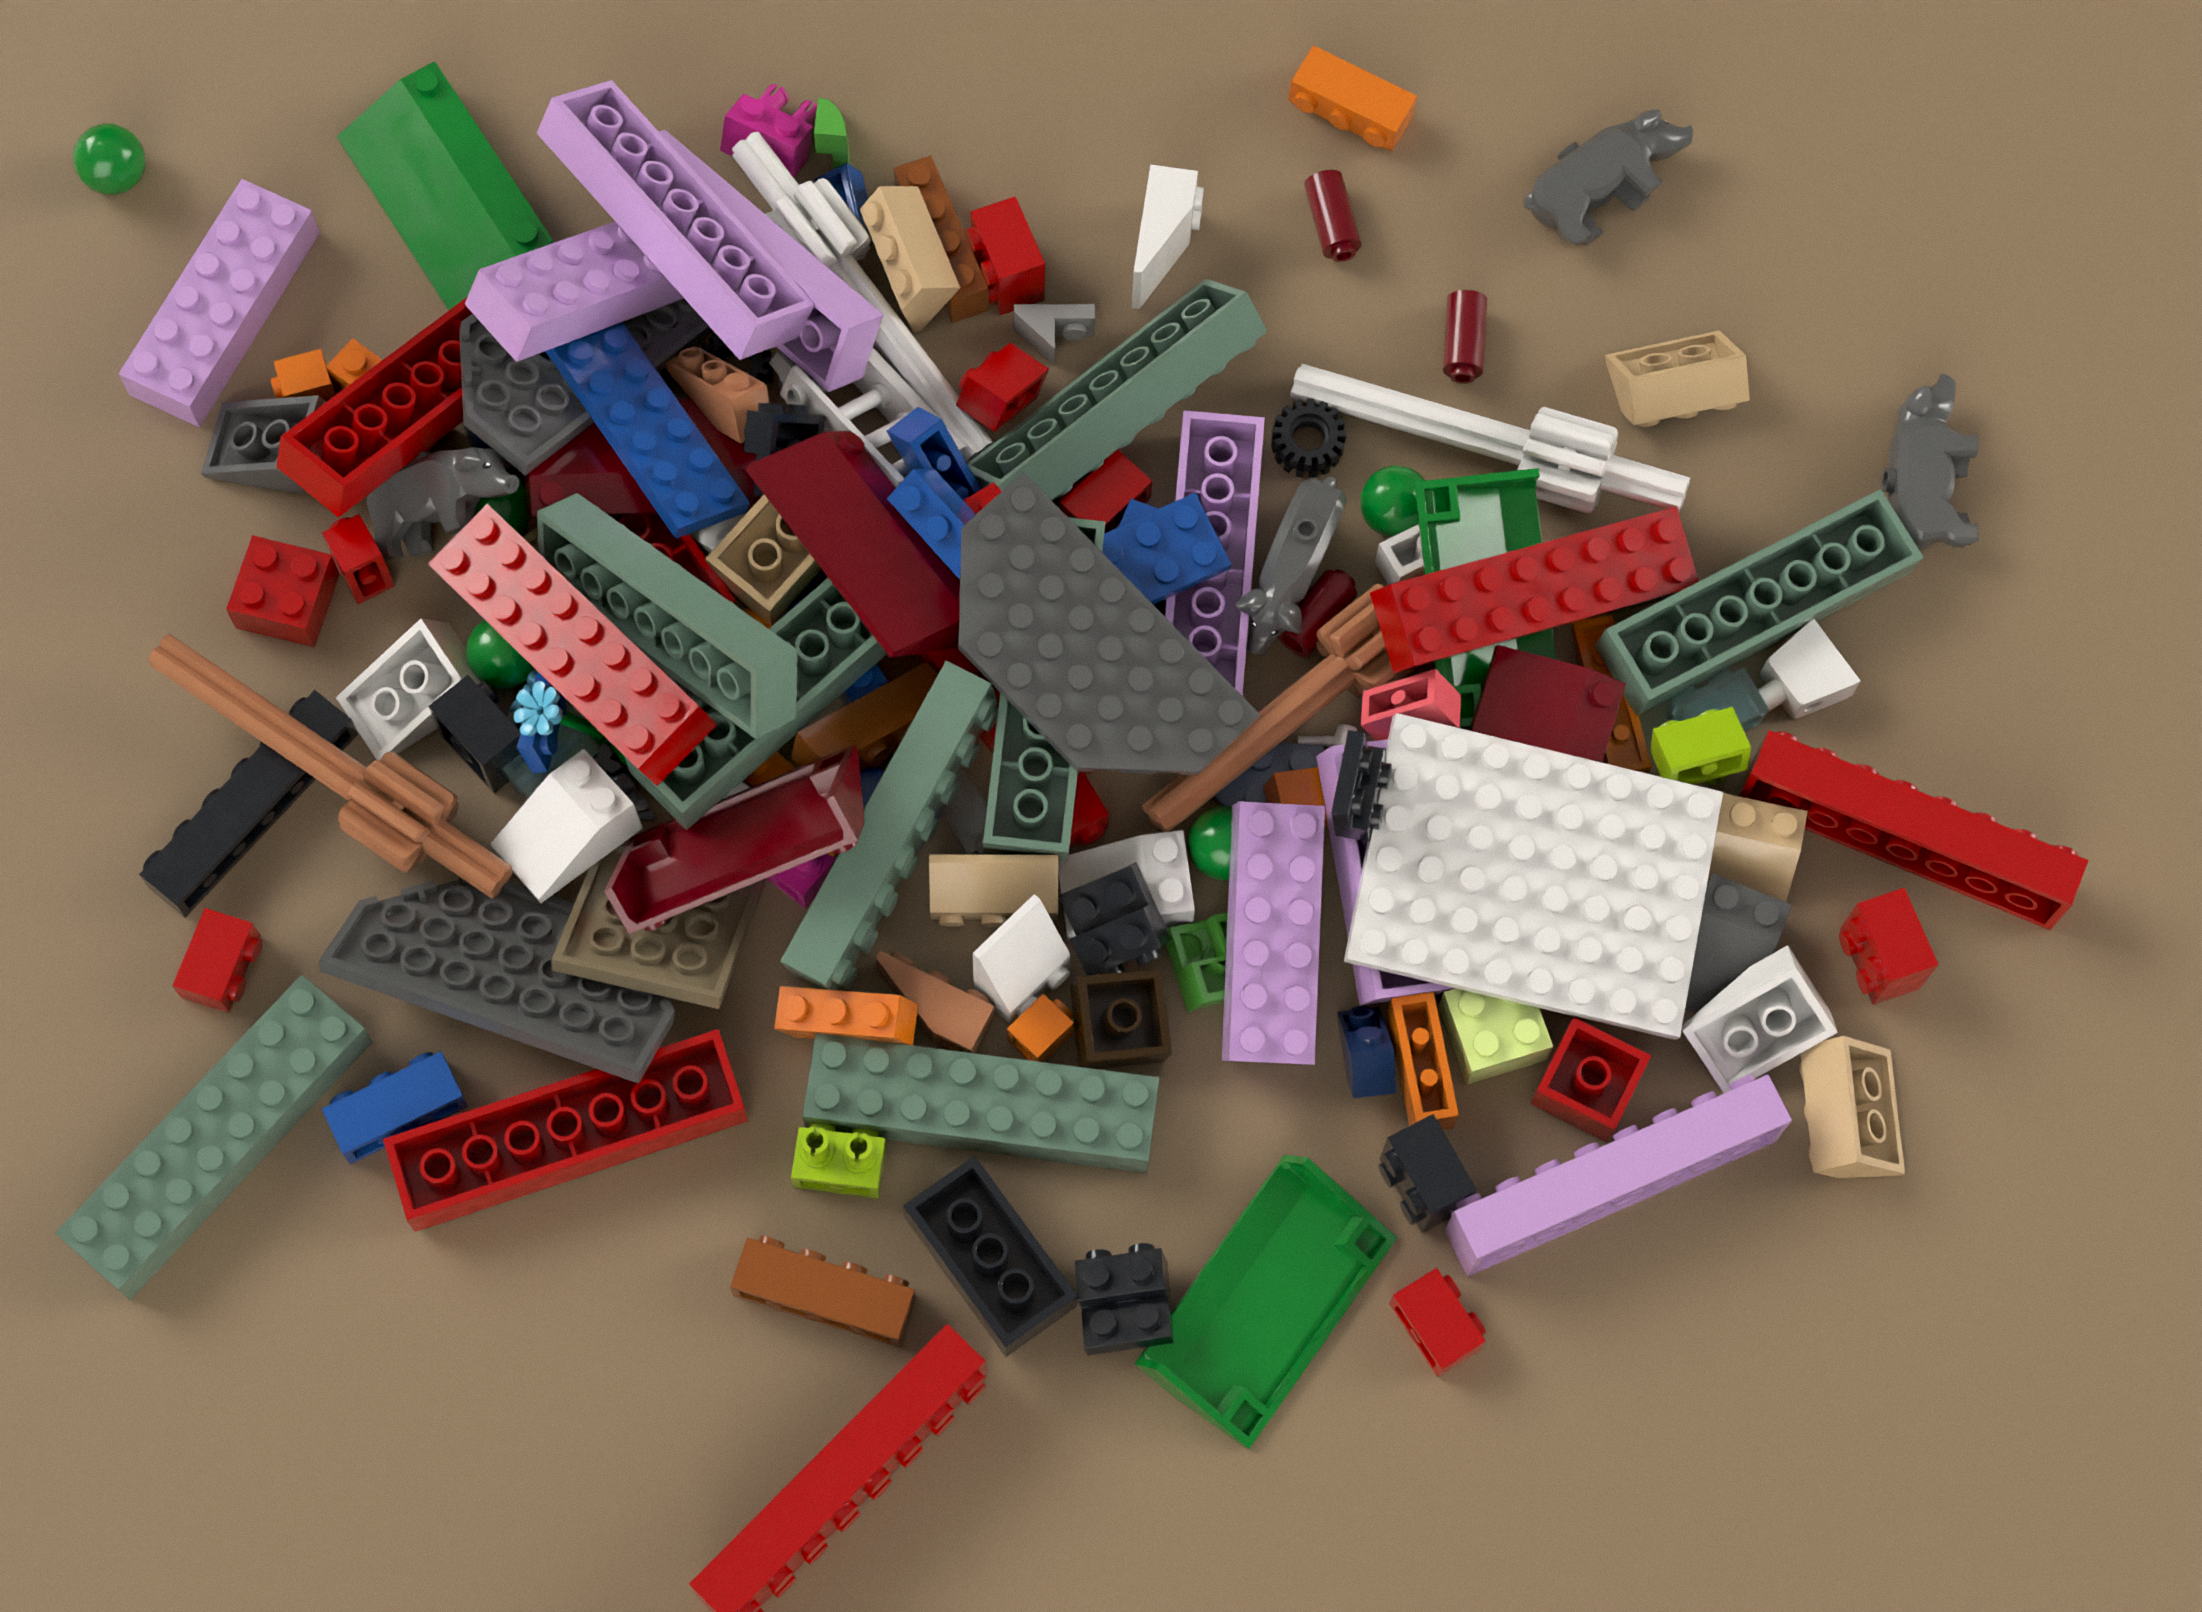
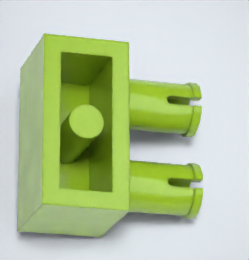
M1732 706L1722 710H1707L1697 717L1683 721H1668L1658 728H1654L1650 752L1661 777L1692 785L1702 782L1716 785L1717 778L1721 784L1726 780L1727 775L1748 770L1751 745Z
M812 1123L809 1128L799 1127L791 1173L793 1188L879 1199L887 1149L885 1138L878 1137L877 1132L868 1129H854L852 1134L835 1132L836 1128L834 1126L823 1123Z

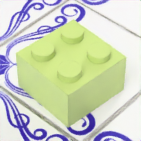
M1457 988L1443 992L1438 1007L1466 1085L1548 1059L1553 1049V1044L1539 1008Z

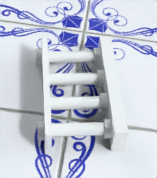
M872 348L863 378L852 382L864 395L838 408L823 393L826 390L814 379H810L798 365L792 367L780 391V395L787 404L809 406V414L825 416L824 432L851 430L858 435L864 442L866 451L895 488H897L904 480L903 477L908 475L910 471L903 459L891 465L876 448L892 441L886 431L917 407L937 417L939 416L874 348ZM876 407L890 423L864 436L850 420ZM945 424L955 444L957 445L959 451L962 454L966 448V445Z

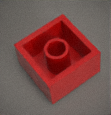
M1016 196L970 211L971 227L966 229V234L989 289V304L995 303L1001 316L1013 312L1014 304H1036L1044 301L1045 262Z
M252 535L226 611L237 629L315 648L340 572L332 554Z
M1905 887L1857 903L1840 928L1839 941L1847 956H1852L1857 968L1856 980L1864 995H1869L1873 1005L1919 990L1939 965Z
M1573 1017L1530 1104L1608 1143L1651 1055Z

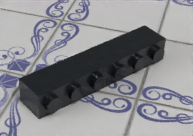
M315 689L307 698L302 697L296 701L289 711L290 716L342 751L358 735L352 719ZM260 742V747L250 758H244L237 763L232 770L231 778L220 789L216 788L206 796L198 813L191 820L183 821L175 829L172 836L173 839L162 850L155 851L147 858L143 865V870L139 874L149 889L186 918L316 778L263 742Z

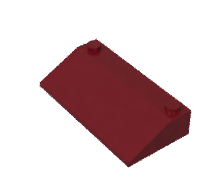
M677 399L750 502L748 510H750L761 496L753 495L754 480L745 469L750 463L756 461L757 454L744 452L745 442L739 443L718 431L692 399ZM595 422L526 476L524 475L528 526L537 525V511L576 493L598 506L608 515L657 513Z
M851 430L826 431L748 465L745 469L889 657L958 648L960 579L887 500L896 488L866 451L864 442L858 435Z
M1497 645L1494 648L1469 731L1602 763L1626 683L1590 668Z
M851 745L728 796L719 801L688 830L676 819H673L632 836L604 890L628 934L644 929L645 932L655 930L672 916L833 851L835 854H841L853 848L858 842L865 823L859 755L856 746Z

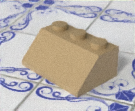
M879 186L860 208V211L901 311L913 333H917L960 289V285L918 186Z
M1720 330L1605 355L1606 365L1621 412L1633 425L1650 427L1658 424L1662 419L1671 417L1691 418L1696 416L1698 411L1712 408L1728 410L1736 407L1737 403L1750 400L1746 355Z
M765 495L756 502L705 559L708 565L738 599L770 625L779 618L822 570Z
M1723 793L1708 880L1711 874L1714 873L1786 902L1801 852L1808 811Z
M929 854L931 920H939L940 926L958 927L964 925V920H981L982 926L1000 927L1034 894L1043 903L1051 920H1058V855Z
M1840 1036L1824 1040L1800 1053L1801 1063L1799 1070L1804 1082L1806 1100L1804 1115L1809 1128V1158L1813 1165V1172L1835 1178L1904 1175L1905 1168L1891 1050L1850 1037Z

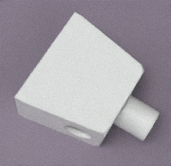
M1813 619L1768 658L1760 672L1761 678L1766 684L1752 693V697L1757 707L1763 713H1767L1781 704L1791 718L1797 719L1848 699L1855 692L1860 679L1816 620Z

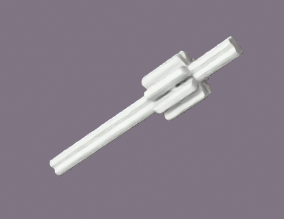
M753 132L746 140H740L732 148L734 152L732 156L773 209V211L765 213V215L883 314L874 342L875 346L890 366L966 445L962 456L966 463H969L994 442L976 419L956 406L959 398L957 393L857 261L864 259L871 249L869 245L871 236L828 180L824 178L818 179L814 184L810 180L799 185L759 132Z
M1306 364L1298 367L1294 377V385L1291 390L1292 399L1301 400L1306 403L1307 398L1314 399V405L1320 406L1322 400L1328 403L1327 409L1332 410L1334 407L1338 412L1512 463L1518 465L1517 470L1539 468L1540 477L1536 482V494L1539 500L1591 514L1600 501L1602 491H1606L1664 509L1677 506L1679 513L1686 497L1690 477L1615 456L1618 430L1609 425L1542 407L1534 417L1531 430H1527Z

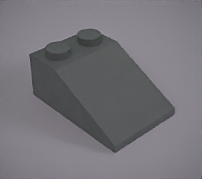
M319 395L222 402L201 474L210 479L290 493H306L304 489L276 468L280 438L284 433L326 403V401Z
M1712 873L1706 887L1685 1010L1696 1014L1750 966L1773 954L1792 905Z

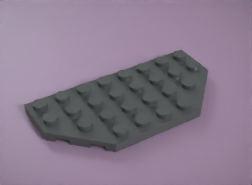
M685 299L622 322L658 373L666 368V363L678 356L682 350L693 347L713 331ZM471 314L461 322L459 339L463 425L526 476L592 425L594 421L545 351L516 362L474 314Z
M1024 472L962 527L958 649L1076 771L1094 772L1095 770L1120 771V773L1155 774V772L1180 773V775H1199L1259 718L1260 714Z
M459 877V880L436 885L435 881H430L401 889V895L378 901L376 896L359 900L319 959L320 971L638 1084L673 1025L675 1010L669 998L552 971V957L574 903L551 896L540 904L527 887L510 881L503 885L500 893L493 899Z

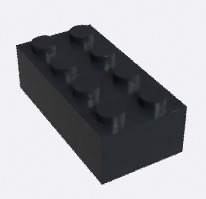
M976 1156L970 1158L903 1205L904 1218L1005 1357L1077 1307L1078 1296Z

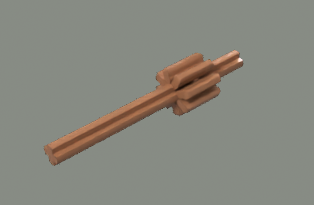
M1373 585L1317 630L1316 634L1319 640L1316 642L1320 655L1325 657V659L1258 712L1260 714L1259 718L1199 775H1179L1142 805L1144 812L1150 817V822L1157 830H1162L1163 832L1173 830L1345 690H1348L1357 698L1363 697V691L1401 680L1417 668L1393 674L1370 596V592L1384 587L1383 585Z
M171 634L165 635L159 646L150 653L148 661L151 662V667L348 800L340 808L338 816L341 830L402 872H411L415 869L417 863L423 864L429 857H432L492 899L500 893L503 885L511 878L513 873L511 865L449 824L456 817L458 811L457 795L396 753L387 752L382 756L380 762L374 760L368 767H365Z

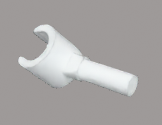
M1339 724L1335 736H1298V744L1325 747L1344 745L1348 730L1357 731V729L1351 725Z

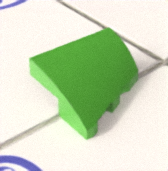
M818 98L814 129L816 153L832 154L833 169L845 163L850 165V149L844 119L835 103L829 99Z
M1228 912L1213 915L1203 921L1167 929L1172 940L1166 943L1187 1012L1224 1002Z

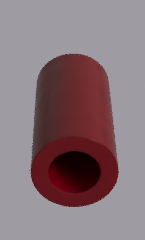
M1338 170L1317 172L1305 180L1304 187L1323 255L1328 259H1333L1335 262L1350 260L1361 248L1362 243L1343 175Z
M1458 290L1450 293L1447 297L1443 373L1450 377L1453 382L1460 384L1471 383L1483 374L1487 297L1478 291Z
M1340 569L1335 571L1325 570L1307 592L1304 599L1298 604L1302 613V631L1298 634L1285 630L1278 637V640L1295 655L1308 658L1317 647L1316 642L1319 640L1316 634L1317 630L1350 605L1357 597L1354 579Z

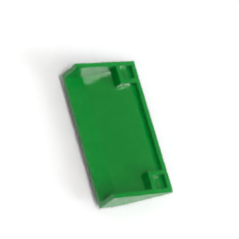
M435 61L400 79L337 136L342 147L448 311L468 297L479 269L554 243Z
M1539 468L1414 482L1424 574L1542 543L1536 494V482L1540 477ZM1553 629L1497 644L1556 660ZM1497 645L1435 662V668L1461 695V729H1467L1471 726L1494 648Z
M1284 1154L1172 1310L1174 1343L1146 1347L1134 1364L1169 1394L1244 1448L1250 1449L1398 1237L1308 1157Z

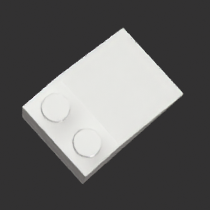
M1150 164L1133 272L1131 305L1133 309L1141 308L1188 247L1191 230L1200 229L1204 187L1197 186L1198 171Z
M421 618L336 697L379 762L385 753L394 752L398 754L436 730L437 726L428 706L466 675H469L477 685L482 682L468 666L466 648L448 622Z
M583 749L546 777L490 845L503 861L512 866L511 870L541 904L643 829L632 801Z
M1183 830L1140 835L1068 855L1067 862L1058 861L1061 894L1137 862L1166 928L1193 923L1195 908ZM1063 908L1068 941L1076 934Z
M1035 894L973 952L974 990L986 995L991 1000L990 1004L994 1006V1010L1010 1025L1048 988L1053 991L1056 990L1070 975L1068 969L1070 968L1071 955L1043 903Z
M1788 945L1750 966L1682 1025L1683 1033L1723 1093L1731 1091L1729 1085L1736 1080L1753 1074L1754 1078H1757L1838 1033L1829 1008Z

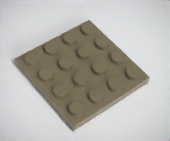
M625 841L589 868L552 957V971L720 1009L764 889L765 879L672 916L655 930L645 932L644 929L628 934L604 892L628 844Z

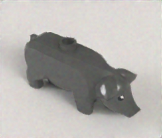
M1647 110L1640 113L1635 119L1603 129L1580 146L1573 142L1558 155L1560 161L1539 176L1532 192L1525 196L1524 206L1531 210L1533 216L1540 223L1557 228L1560 236L1566 242L1569 241L1576 245L1580 243L1589 245L1604 232L1595 226L1596 223L1589 211L1605 205L1614 196L1632 211L1643 205L1649 199V194L1663 182L1654 174L1650 162L1667 159L1689 146L1693 138L1692 126H1675L1661 119L1662 113L1660 110Z
M1940 374L1935 385L1931 387L1926 385L1916 389L1900 405L1898 421L1889 446L1888 468L1884 469L1881 479L1882 491L1888 492L1889 503L1919 551L1930 547L1938 541H1943L1952 547L1963 548L1978 541V524H1970L1968 513L1960 514V512H1956L1950 501L1954 491L1955 478L1967 477L1970 458L1977 456L1978 436L1961 434L1952 430L1946 424L1954 409L1956 389L1955 381L1946 374Z
M469 447L461 450H445L435 453L422 452L368 495L367 508L375 526V543L384 561L404 556L401 540H403L411 556H424L434 552L435 549L430 536L432 523L442 522L446 534H458L474 517L475 506L481 497L498 498L514 493L519 486L518 477L516 475H509L506 469L513 465L494 449Z
M1328 476L1321 481L1310 478L1300 484L1267 556L1258 586L1260 589L1249 591L1235 604L1236 608L1249 615V637L1246 649L1254 654L1264 656L1268 648L1285 630L1298 634L1302 631V613L1297 604L1304 599L1320 567L1347 501L1344 491L1336 487L1337 480L1334 477Z

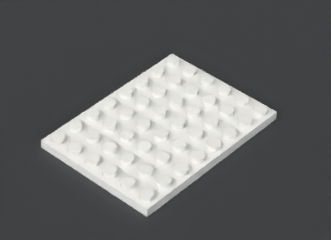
M1395 713L1392 717L1385 752L1386 763L1392 764L1388 789L1380 788L1377 802L1384 805L1382 822L1379 830L1372 829L1370 842H1367L1344 962L1676 1040L1680 1038L1723 792Z

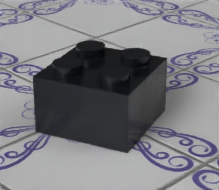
M466 675L428 707L440 736L493 793H496L528 766L517 749L522 723L514 721L513 712L509 711L506 714L502 712L496 704L499 699L485 682L482 681L477 685L469 675Z
M1434 1114L1387 1137L1380 1156L1382 1163L1378 1164L1379 1171L1386 1184L1390 1188L1395 1186L1403 1201L1399 1203L1400 1208L1409 1224L1414 1225L1416 1223L1422 1233L1450 1219L1451 1214L1457 1210L1456 1204L1475 1194L1477 1190Z

